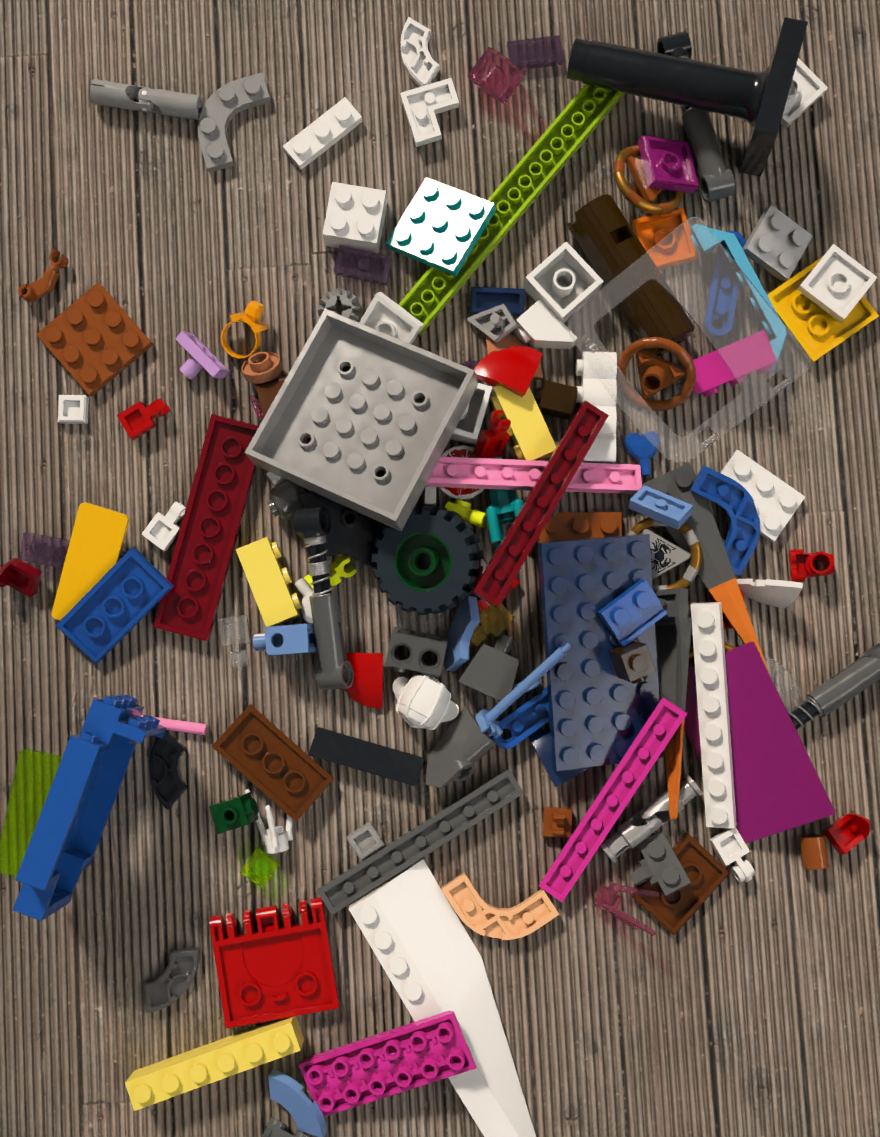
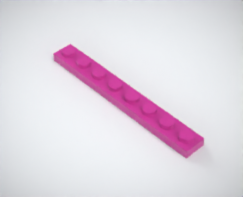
M662 697L540 882V888L560 902L564 901L686 717V711Z

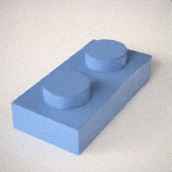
M646 485L629 500V509L677 530L693 512V505Z

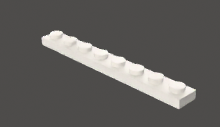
M722 602L692 603L691 618L706 827L735 829L737 822Z

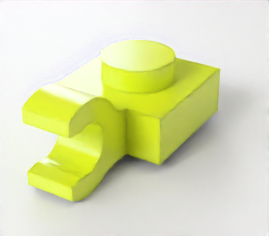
M346 554L339 556L330 565V573L332 575L329 580L333 588L341 582L340 577L349 578L357 572L352 565L344 569L345 564L351 561ZM308 574L304 579L314 591V587L311 585L313 582L312 576Z

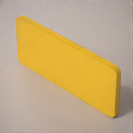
M87 502L79 505L51 613L54 619L60 621L119 561L129 523V517L126 514Z

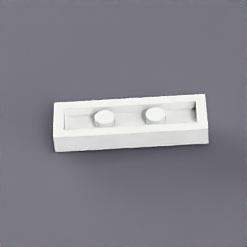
M344 97L284 144L283 149L296 166L302 170L362 123V116Z

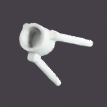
M249 789L245 790V794L249 792L251 793ZM267 805L265 810L269 828L265 829L259 811L257 814L258 820H256L261 834L262 845H266L268 854L284 852L289 849L288 841L293 840V819L287 814L285 831L283 826L275 827L271 807Z

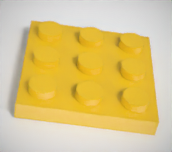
M821 258L767 294L787 334L809 364L818 360L879 317L863 295L848 316L840 323L797 290Z

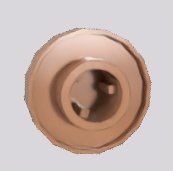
M258 352L251 355L243 363L241 369L246 381L261 384L275 380L281 373L283 365L279 355L276 353Z

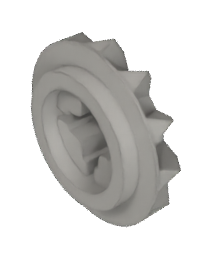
M337 288L331 292L327 291L326 295L320 299L317 310L319 318L324 309L331 311L336 308L338 300H340L342 307L347 308V310L342 311V316L356 322L359 321L361 305L358 298L349 290Z

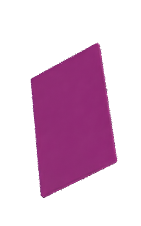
M749 642L725 652L736 828L745 844L834 815L835 809L755 643ZM695 665L688 667L685 706L687 715L684 720V729L702 765Z

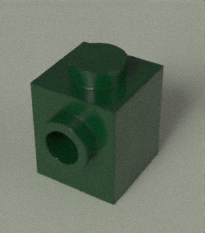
M250 792L209 806L217 834L248 825L258 820V805Z

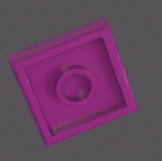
M642 135L638 140L648 188L695 193L699 185L688 142Z

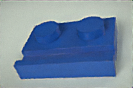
M641 579L597 613L610 633L618 641V645L624 647L664 617L667 611L661 606L660 600L647 580Z

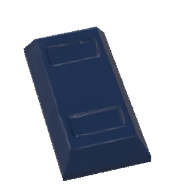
M471 287L470 314H478L501 304L506 305L512 316H521L524 313L525 289Z

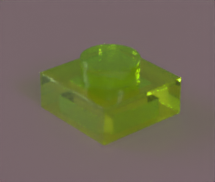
M257 847L240 873L263 889L281 863Z

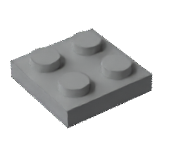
M771 204L765 208L743 250L749 258L780 281L785 282L792 275L813 235Z

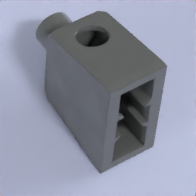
M500 633L494 648L482 644L460 676L458 682L501 701L512 691L519 665V660L509 655L515 640Z

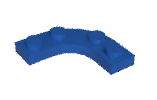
M703 465L690 490L716 502L725 510L729 519V531L723 544L733 572L741 576L759 539L760 518L758 517L754 500L749 492L737 481Z

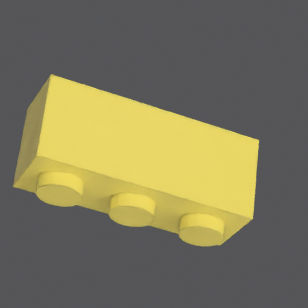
M500 385L493 387V396L490 397V401L495 411L502 410L504 412L503 420L511 421L507 432L515 444L512 450L516 460L541 461L552 456L556 445L530 387H528L523 397L514 394Z
M268 537L236 549L266 627L277 626L300 617L299 609L303 607L298 594H292L288 584L292 583V579L287 567H281L278 558L282 557L277 542L272 543Z

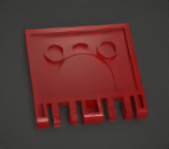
M321 897L311 899L313 922H310L307 901H300L299 912L302 924L297 925L292 923V909L289 903L282 904L284 927H280L277 905L256 909L258 932H254L252 911L250 910L244 911L243 922L246 934L237 935L236 918L233 913L226 914L228 937H226L223 915L210 917L211 937L226 1028L332 1010L340 1007L325 906Z

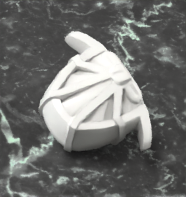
M414 675L411 679L398 677L394 680L392 690L397 699L396 712L400 714L410 727L434 730L441 722L452 721L458 716V705L450 700L451 693L445 688L444 684L439 683V680L426 675Z

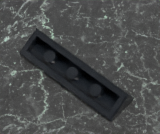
M317 727L308 754L309 756L416 787L424 762V757L321 727Z

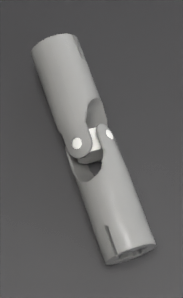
M93 79L90 86V99L92 104L141 112H154L160 115L198 121L203 108L201 95L151 89ZM136 97H139V102H135L133 100Z

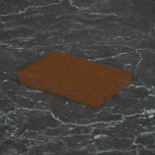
M687 832L672 849L689 877L691 884L666 897L659 883L651 885L650 881L647 880L640 884L631 894L643 908L674 936L730 874V871Z

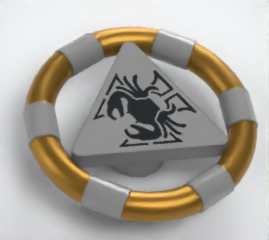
M650 517L637 523L629 531L628 535H639L642 532L643 534H650L652 580L691 558L690 565L679 581L671 585H653V591L687 588L699 572L702 558L701 546L693 529L685 522L678 529L690 547L691 553L648 529L653 526L668 525Z

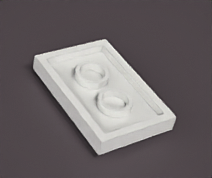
M739 450L733 453L720 472L737 481L752 496L758 517L760 518L759 534L770 542H774L805 498L804 495Z

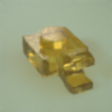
M501 603L497 608L490 604L479 615L481 626L473 633L470 642L477 647L489 633L497 638L515 616Z

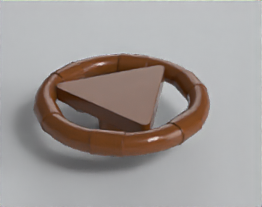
M646 337L631 343L620 354L617 361L616 380L620 391L636 406L651 411H666L679 406L691 395L696 383V369L692 357L676 342L662 337ZM662 348L675 354L684 367L642 349ZM635 353L642 397L635 392L626 378V368ZM686 375V380L676 396L668 400H648L654 394Z

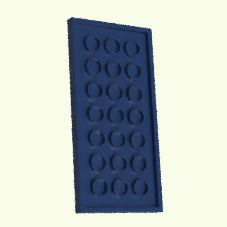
M650 534L538 543L545 658L547 659L559 647H563L567 643L571 645V648L566 652L567 655L547 672L553 769L555 771L618 764L660 702L655 623L632 641L647 644L656 672L647 675L648 678L645 681L632 684L617 678L608 651L619 647L618 641L610 633L597 612L641 579H646L653 590ZM663 751L658 758H663Z

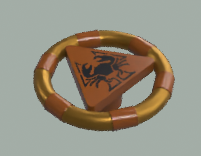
M639 145L628 146L623 149L614 162V178L617 187L625 199L634 207L649 214L663 215L675 210L681 203L684 192L673 191V197L669 202L653 204L652 202L662 189L648 188L643 162L641 159L635 158L636 156H641ZM625 162L634 178L630 186L624 176Z

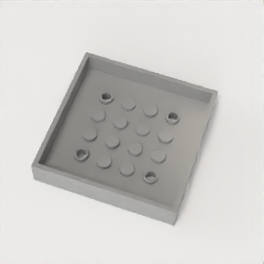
M324 309L244 453L254 465L396 530L402 531L478 386L475 370ZM344 367H351L347 372L342 371ZM418 398H425L424 402L416 403ZM311 438L308 444H303L304 439ZM379 471H386L383 477H377Z

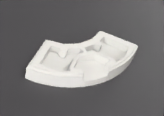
M408 17L401 34V56L410 78L415 84L422 87L432 83L440 70V65L432 59L428 51L431 30Z

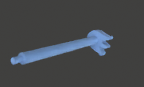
M567 643L565 646L559 647L490 711L482 709L475 717L481 732L487 731L490 737L494 735L495 738H498L503 731L500 729L496 718L567 655L566 652L571 648V645Z

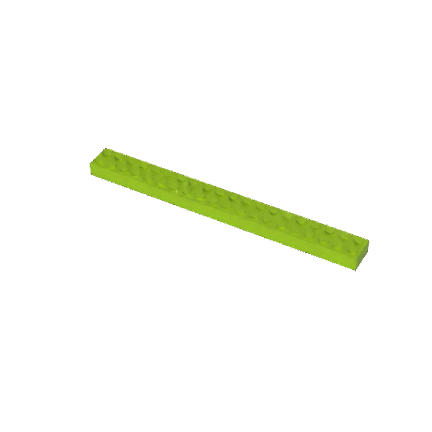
M585 84L487 199L495 203L497 210L457 276L455 277L433 267H430L398 304L424 324L417 335L418 337L428 328L625 93Z

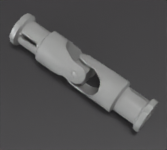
M688 774L680 782L678 813L695 796L703 794ZM668 789L620 825L615 834L601 843V848L613 863L627 849H634L663 824L671 820L669 817ZM645 821L647 823L646 825L641 826L642 822Z

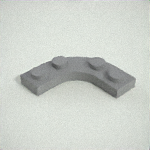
M262 72L223 85L204 104L198 121V138L209 173L235 166L227 141V128L231 119L245 109L271 102Z

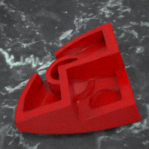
M510 346L507 349L495 350L489 353L473 370H475L477 378L491 386L500 385L514 394L523 397L534 377L543 353L529 347Z
M346 653L347 661L353 667L354 680L352 686L344 690L350 695L351 699L361 705L383 709V653Z

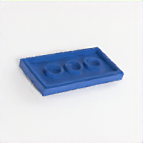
M132 547L59 621L56 627L95 664H98L174 585L135 547Z

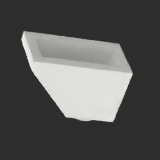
M541 298L516 320L518 327L515 334L523 343L526 344L528 342L535 348L571 349L575 346L578 339Z

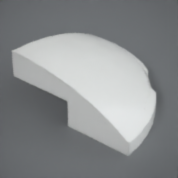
M736 579L739 589L743 591L745 596L778 608L790 606L797 599L803 588V583L770 579L755 580L753 582V579Z

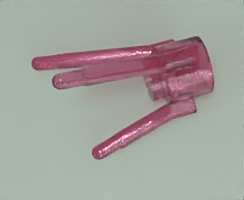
M611 881L608 887L601 884L593 906L610 913L634 929L639 928L651 936H655L656 932L618 909L622 896L618 895L617 892L659 897V892L622 886Z

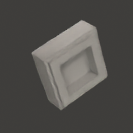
M371 821L346 836L361 861L385 846L384 841Z

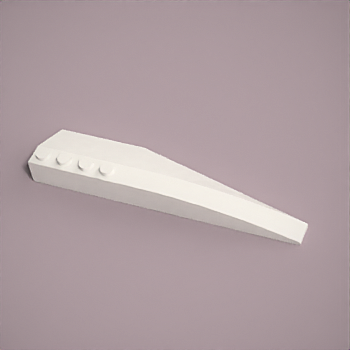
M422 858L352 902L349 911L415 1022L446 1011H454L477 1067L476 1069L448 1078L483 1136L536 1137L482 956L442 892L440 885L425 860Z

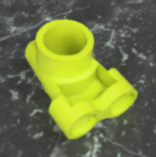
M456 499L455 503H446L445 508L450 512L455 511L460 514L463 521H468L471 524L486 529L488 525L486 513L476 509L471 510V503Z

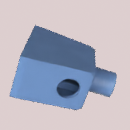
M295 624L266 627L265 634H255L253 636L254 650H266L267 656L317 653L313 624Z

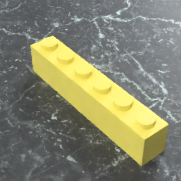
M297 1016L276 1019L135 1070L125 1082L134 1111L301 1051L304 1037Z

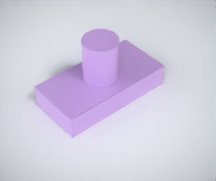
M181 331L175 338L191 355L180 368V371L187 378L193 380L202 368L212 377L224 379L230 372L193 333Z

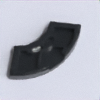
M165 730L163 738H157L151 752L150 781L158 800L168 810L188 789V786L182 780L179 769L181 756L186 747Z

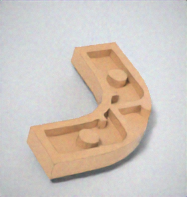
M465 872L441 887L442 892L459 918L470 929L482 936L502 940L521 938L536 931L559 915L543 889L516 906L497 908L488 904L479 895Z

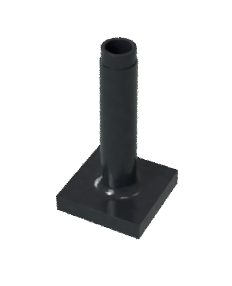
M784 18L769 67L762 72H752L596 40L588 41L576 38L570 54L567 79L746 120L751 126V133L740 173L761 177L779 131L808 22Z

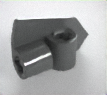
M467 706L463 707L429 754L425 785L444 788L451 780L462 782L468 779L476 770L474 763L479 761L497 744L493 736L490 737L487 731L481 732L478 723Z

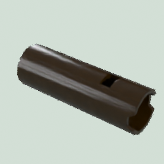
M610 194L599 196L576 211V222L574 224L568 223L567 227L597 275L604 281V286L638 340L646 337H662L680 344L690 337L694 332V325ZM662 348L645 349V351L656 356H661L668 352V350Z

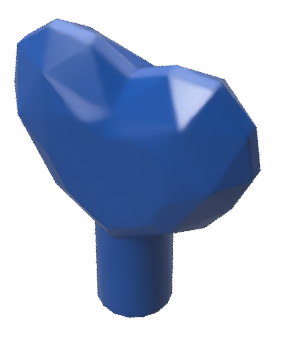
M654 431L646 432L643 435L629 433L625 438L627 451L633 458L639 461L641 476L651 475L650 459L657 453L660 446L659 435Z

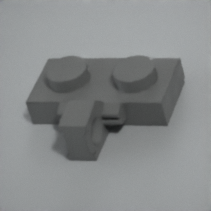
M663 831L642 841L638 845L645 858L639 861L642 867L629 874L636 886L647 880L650 881L651 885L659 883L665 896L668 897L691 884L689 877Z

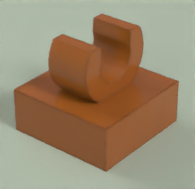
M543 806L542 836L570 838L572 809Z

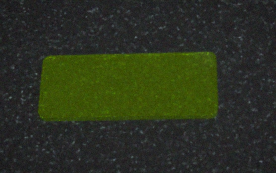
M30 749L20 751L0 840V873L17 876L63 756Z

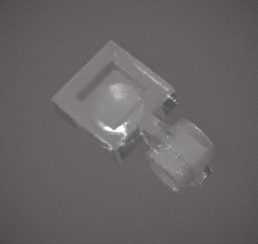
M240 615L218 619L222 647L233 646L234 651L229 652L231 668L242 670L244 666L249 665L247 650H241L240 645L251 643L248 616Z

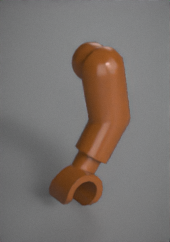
M53 249L50 253L51 264L49 269L46 268L41 279L29 285H21L18 289L19 296L27 302H34L52 292L60 274L58 273L59 268H65L69 263L67 256L63 254L60 256V251Z

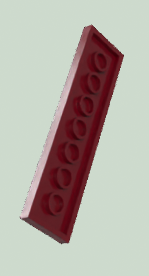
M211 414L167 579L174 587L160 600L154 628L205 641L210 640L256 470V465L251 462L244 452L259 427L258 425Z

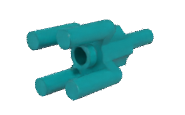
M494 457L492 459H502V457ZM493 489L489 491L491 505L486 507V516L491 543L495 545L496 550L504 538L502 524L512 523L524 504L521 499H518L517 490Z

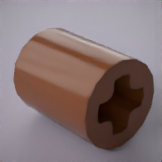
M800 835L802 867L810 870L828 868L825 835Z

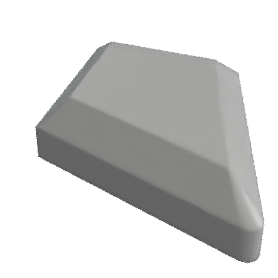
M505 304L467 318L471 324L496 343L518 327Z

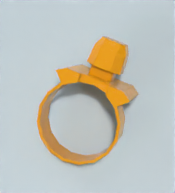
M251 301L244 312L230 315L232 321L225 325L221 333L222 346L230 356L238 359L247 358L259 349L261 343L260 332L270 329L268 324L258 320L262 318L264 312L263 304ZM241 321L247 323L255 334V347L249 355L242 356L236 354L227 343V330L234 322Z

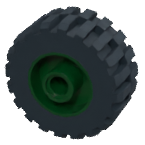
M439 506L413 508L402 531L384 525L381 529L382 536L376 537L374 546L378 548L376 553H372L371 561L377 564V569L372 571L374 578L379 577L382 584L378 586L381 592H388L390 595L388 600L393 605L399 603L402 605L401 610L408 613L416 611L417 615L439 614L463 602L470 592L474 590L478 583L477 579L482 575L484 567L481 566V559L484 558L483 550L479 549L478 545L481 541L478 534L474 535L472 532L473 526L468 521H463L461 515L455 511L450 512L447 508Z

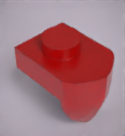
M849 813L841 816L822 832L838 854L844 855L869 835L871 825L867 818L859 814Z

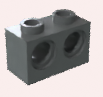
M394 627L391 633L385 665L391 666V669L397 672L412 670L417 671L420 676L426 675L430 678H434L435 675L441 676L448 637ZM400 645L406 646L410 650V654L404 657L400 656L395 648ZM432 651L437 655L438 659L434 662H428L423 658V653Z

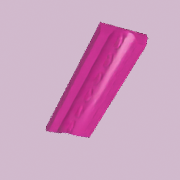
M446 1011L310 1056L298 1064L312 1099L317 1102L324 1117L464 1073L477 1067L454 1011Z

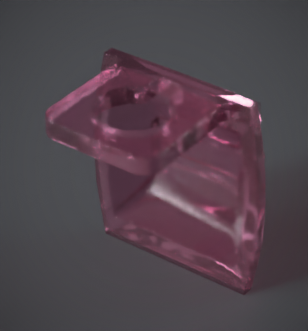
M488 47L470 71L468 77L486 94L506 104L525 78L528 68L524 66L521 71L507 57Z

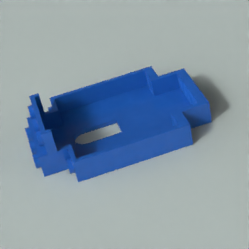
M121 694V696L113 695V697L105 695L103 699H93L81 733L70 736L15 879L23 884L13 911L42 921L70 903L82 870L92 863L137 742L143 743L145 737L152 735L163 738L167 728L159 725L160 720L148 715L141 717L144 707L136 704L138 699Z

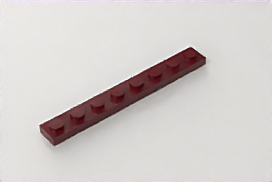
M586 400L581 404L472 591L474 595L496 608L499 607L608 418V414Z

